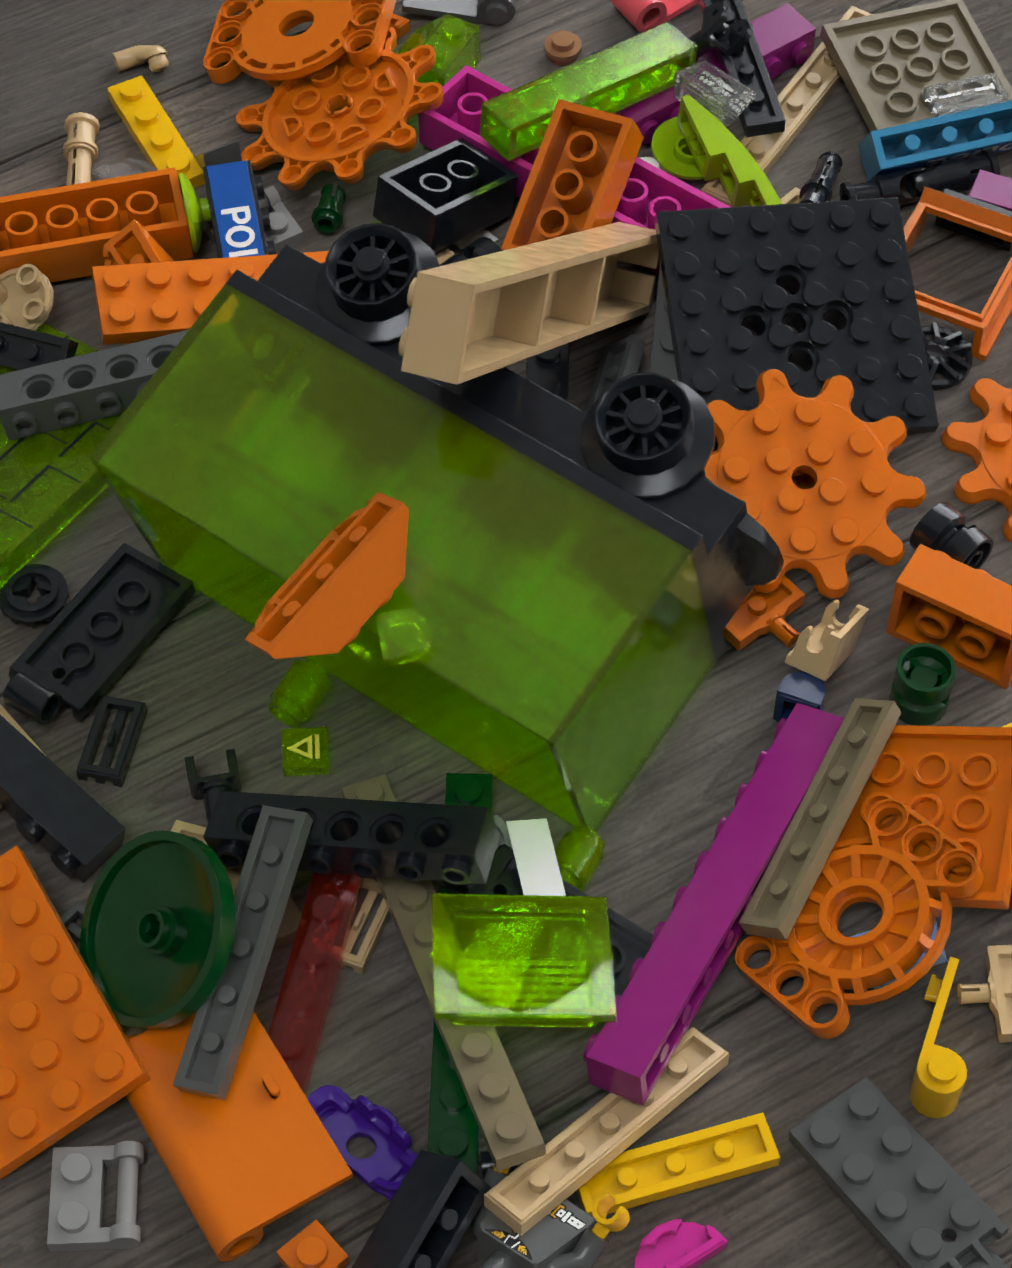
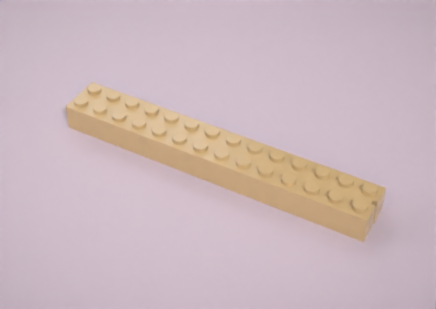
M616 222L417 272V277L412 280L407 294V304L409 307H412L409 325L403 330L399 342V354L403 356L401 371L458 385L649 313L657 276L616 266L619 260L658 269L660 257L656 230Z

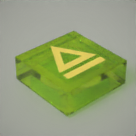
M328 727L282 729L284 777L330 774Z

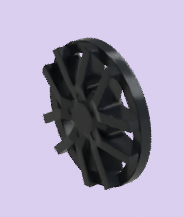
M932 322L931 326L921 327L932 389H945L962 382L969 374L972 366L971 343H967L962 338L963 333L961 331L955 333L952 330L938 327L937 322ZM925 335H932V340L928 341ZM965 355L966 361L962 360L959 357ZM951 367L959 370L960 372L956 373ZM936 373H940L947 378L944 380H934Z

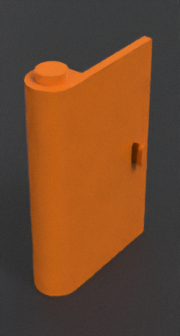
M254 1011L226 1100L183 1092L173 1086L196 1012L179 1024L169 1028L147 1030L139 1035L127 1036L150 1080L127 1094L126 1098L220 1262L232 1261L245 1255L262 1240L264 1234L263 1227L353 1178L352 1171ZM268 1091H269L270 1094L273 1095L276 1099L271 1098V1096L269 1095Z

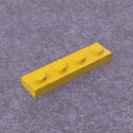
M142 75L107 88L110 102L153 171L176 167L177 176L178 173L183 172L194 188L205 184L203 170Z
M762 1112L624 1151L576 1190L582 1210L593 1216L592 1206L595 1200L600 1195L610 1194L615 1199V1203L609 1209L608 1215L615 1213L620 1206L629 1209L779 1166L780 1155L765 1115Z

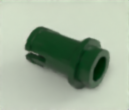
M332 183L323 186L319 205L313 210L311 216L314 227L324 234L334 233L343 223L341 211L346 199V191L343 187L337 185L335 196H332L331 193L334 185Z

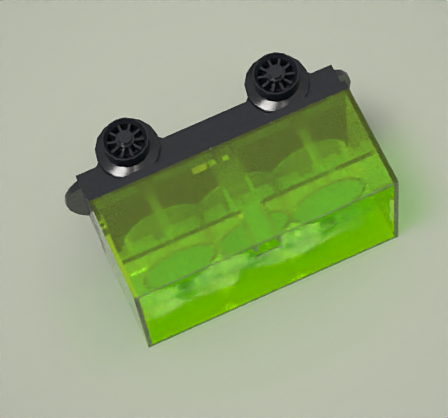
M383 223L363 224L346 231L333 243L326 261L323 263L315 261L286 244L258 281L236 270L91 453L89 458L160 563L192 580L195 590L254 627L258 616L268 600L325 537L354 511L367 506L368 500L373 495L380 492L404 502L409 508L405 579L394 590L391 599L374 612L361 627L358 636L351 643L345 645L339 653L303 656V658L486 773L493 774V777L593 839L726 649L722 631L754 585H765L773 581L782 571L784 559L779 546L766 529L747 513L746 502L719 488L706 477L704 469L715 447L714 419L705 400L687 384L654 372L633 373L616 380L591 405L589 410L582 411L506 367L458 385L401 371L403 356L399 354V342L403 330L409 325L412 308L407 304L409 286L412 280L417 277V272L439 267L440 264L434 251L420 238Z

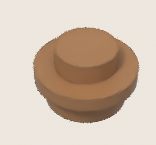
M569 31L554 32L547 36L544 42V51L549 60L559 66H567L574 63L582 50L581 39Z

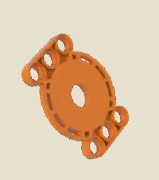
M226 0L220 7L203 59V65L211 81L216 84L230 82L241 72L253 78L266 81L295 79L321 70L336 61L343 54L346 55L350 63L355 67L369 66L375 63L382 54L396 0ZM376 19L375 21H373V22H371V23H369V24L363 25L364 23H366V22L369 21V20ZM313 22L311 27L305 32L295 36H285L296 25ZM236 36L234 39L225 42L229 38ZM369 45L367 48H365V49H363V50L356 51L357 49L361 48L362 46ZM228 62L226 65L217 68L219 65Z
M885 799L872 806L867 815L870 837H855L836 842L787 940L752 935L741 941L736 948L735 961L746 979L808 1031L821 1039H831L845 1031L850 1021L848 1005H866L887 1000L909 989L926 975L942 954L950 934L952 920L950 898L964 899L978 892L983 884L984 876L982 869L972 852L903 802L896 799ZM899 815L903 817L901 825L896 830L891 832L879 830V824L886 816ZM932 839L937 842L934 852L929 856L916 857L912 854L914 846L922 840ZM957 865H968L972 868L970 876L963 882L952 883L947 880L948 872ZM933 897H939L941 901L935 900ZM860 901H870L879 905L883 915L874 929L857 937H847L841 934L838 924L840 916L846 908ZM941 917L940 927L933 941L930 938L934 931L935 918ZM758 950H768L771 952L770 960L763 967L758 969L748 967V959L754 952ZM925 952L926 955L923 957L920 963L916 965L912 970H910L907 974H905L904 972L907 971L911 966H913L920 958L922 953ZM793 976H799L804 979L803 987L796 994L791 996L780 994L781 985L786 979ZM893 979H896V981L882 988L867 991L868 988L880 986ZM844 990H854V993H845ZM829 1003L837 1006V1014L830 1022L824 1024L814 1022V1013L821 1005Z

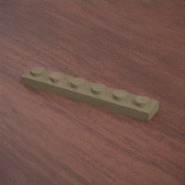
M854 699L739 921L746 934L781 940L788 939L901 715V711L895 701Z

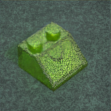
M446 14L416 29L397 52V54L405 53L425 44L434 47L436 63L431 70L424 73L417 81L420 83L437 82L443 87L465 65L474 69L481 61L480 26Z

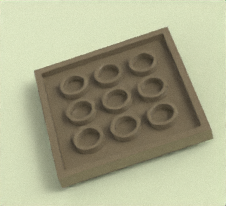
M942 0L822 25L820 36L869 131L1012 100V87L963 0Z

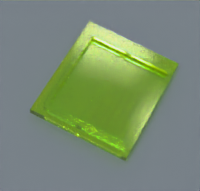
M432 893L431 958L433 960L434 1019H449L454 1025L594 1027L599 1021L616 1022L617 1014L612 967L613 955L611 954L607 897Z

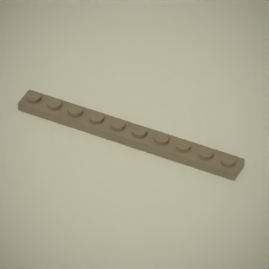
M385 774L341 788L343 798L397 802ZM375 876L496 1170L500 1171L546 1155L544 1140L491 1018L459 1016V1011H488L487 1008H459L458 1003H484L483 999H458V994H480V992L458 990V986L477 985L475 982H458V977L473 976L472 974H457V969H469L468 965H457V960H465V957L432 881L421 879L412 882L395 877Z

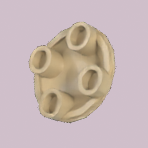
M24 264L19 268L9 269L0 274V322L36 331L49 316L53 306L54 290L49 278L41 273L36 266Z

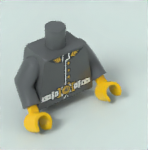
M489 1166L483 1181L492 1189L510 1174L508 1173L510 1167L497 1171L495 1166ZM610 1194L600 1195L595 1200L592 1206L593 1216L568 1200H564L531 1229L520 1236L484 1207L483 1201L473 1219L472 1232L477 1238V1258L482 1263L479 1268H592L609 1243V1239L606 1237L610 1231L618 1232L627 1227L630 1221L629 1212L625 1207L620 1206L613 1217L606 1219L609 1209L615 1203V1199Z

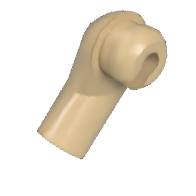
M137 45L112 53L118 72L145 63H149V68L152 72L163 71L169 66V61L166 58L168 53L160 45Z

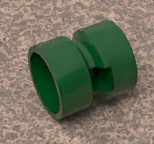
M918 643L904 649L898 657L889 700L895 701L900 709L901 715L899 719L909 725L928 726L941 720L946 713L950 692L952 691L955 679L956 665L953 657L945 649L936 644Z

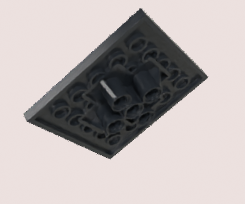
M898 197L656 212L654 223L678 381L687 384L705 400L706 404L714 400H723L738 410L749 411L754 409L759 402L756 390L758 376L770 369H777L784 373L792 391L806 398L816 397L821 392L825 381L830 377L842 375L849 378L852 382L854 396L850 409L860 420L876 422L888 416H896L904 422L907 434L936 431L939 423ZM784 289L788 290L791 295L787 294ZM789 326L793 327L798 333H793ZM748 329L755 331L758 336H753ZM794 364L801 366L804 369V372L799 371L797 366H795ZM715 436V447H714V448H718V441H717L716 436Z

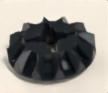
M43 564L21 566L10 572L0 583L1 612L3 615L9 616L14 624L21 621L33 627L35 622L46 620L50 623L52 616L64 609L65 601L69 598L67 582L63 575L56 569ZM34 585H36L40 596L37 597L34 605H30L27 598L30 597L31 591H33Z

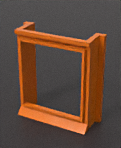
M926 186L919 203L903 227L908 254L926 224L928 213L1012 243V217ZM1012 257L981 314L915 290L918 311L975 331L971 348L972 356L986 361L1012 312Z

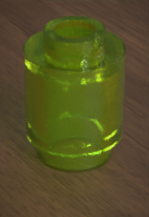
M306 659V661L295 660L271 693V703L268 706L269 712L278 721L293 728H297L301 722L308 721L331 688V682L327 677L329 675L327 669L312 659Z
M575 826L571 831L563 834L554 848L561 878L582 892L604 859L603 850L605 842L597 832L585 826Z

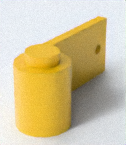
M951 956L943 980L936 978L937 975L932 974L924 1000L936 1004L910 1086L909 1097L912 1105L919 1113L930 1118L946 1117L955 1110L967 1079L965 1062L958 1053L934 1044L960 960Z

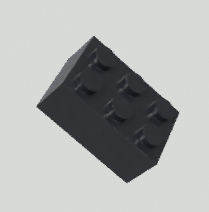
M460 138L378 176L373 217L383 224L417 236L436 253L512 215L519 175L465 139Z

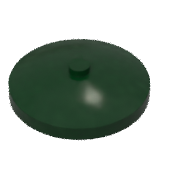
M152 831L126 843L110 858L100 872L91 889L83 914L80 933V954L119 1024L147 1030L169 1028L179 1024L195 1013L217 986L229 959L235 930L234 894L228 873L220 858L208 845L195 837L173 831Z

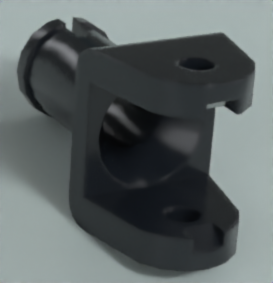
M716 2L703 9L702 29L679 43L681 46L679 47L680 53L689 63L696 62L714 48L721 50L726 55H733L751 38L754 29L753 25L746 19H741L730 25L726 24L725 21L729 15L726 13V10L729 7L722 2Z
M235 748L226 750L229 772L197 778L194 756L184 757L191 796L195 800H204L207 822L210 820L220 791L239 792L241 789Z

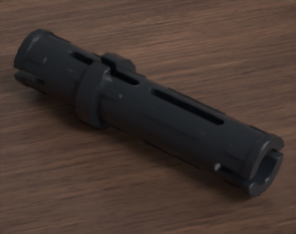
M828 151L820 155L810 180L804 183L800 190L799 203L831 201V189L843 165L839 154ZM827 164L830 165L829 170L825 168ZM820 182H822L821 187H820V190H819V192L817 193L816 191H817V189H818V186H819Z

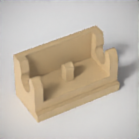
M839 600L832 601L826 607L821 622L814 628L813 626L806 627L799 634L795 647L787 654L784 663L826 681L855 650L869 609L858 604L850 614L849 622L843 624L835 617V612L839 608Z

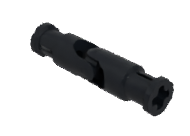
M989 149L983 151L981 156L962 159L958 156L941 160L928 169L927 167L916 166L874 175L870 181L851 185L850 182H843L840 184L839 197L840 201L898 197L899 206L919 202L925 186L943 192L945 188L958 193L965 192L969 186H973L979 173H971V170L981 169L1000 175V165L994 151ZM908 173L910 174L906 180V188L914 198H906L900 191V180Z

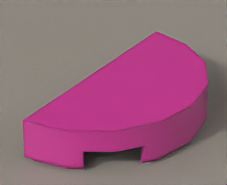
M674 1219L656 1226L642 1239L634 1260V1268H696L726 1249L728 1240L710 1225L705 1227L695 1222H682V1219Z

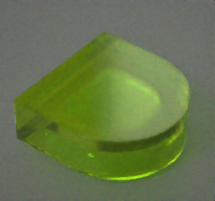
M399 609L375 615L383 661L386 667L414 661L427 652L431 645L432 633L421 613L413 609Z

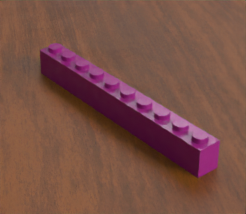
M797 702L789 717H783L779 721L774 734V742L768 751L763 750L756 761L754 775L749 784L743 783L740 786L735 798V807L729 817H722L719 821L712 846L708 852L704 850L698 856L694 867V876L688 886L683 885L677 891L672 913L666 922L661 921L656 926L651 939V948L645 958H638L634 963L629 976V985L622 996L616 995L608 1008L606 1023L600 1033H594L589 1038L584 1050L583 1059L587 1062L591 1085L644 1106L744 930L740 926L739 921L844 720L843 717Z

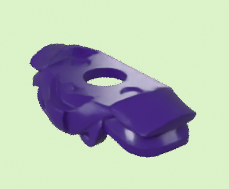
M324 1085L312 1092L307 1099L352 1173L373 1191L392 1200L418 1156L410 1149L412 1140L407 1132L400 1127L398 1119L383 1106L372 1104L363 1095H359L353 1100L337 1086ZM355 1137H366L374 1143L376 1150L369 1158L357 1159L348 1153L347 1143Z

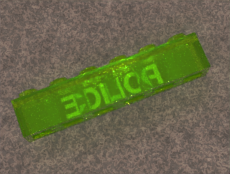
M665 22L482 103L480 135L505 159L510 161L541 146L558 99L609 113L618 112L694 76L697 45L671 23Z

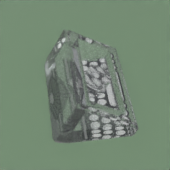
M706 60L675 72V98L681 102L682 96L690 95L718 118L725 127L729 126L756 98V93Z

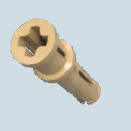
M73 113L65 119L64 129L68 134V140L63 145V155L66 161H68L66 186L91 182V167L98 157L95 137L99 133L100 124L98 119L88 113Z

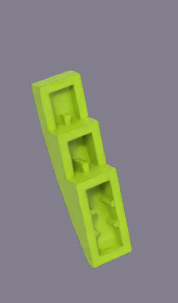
M690 95L682 96L677 124L704 181L719 178L733 207L782 204L766 174L744 145L718 118Z

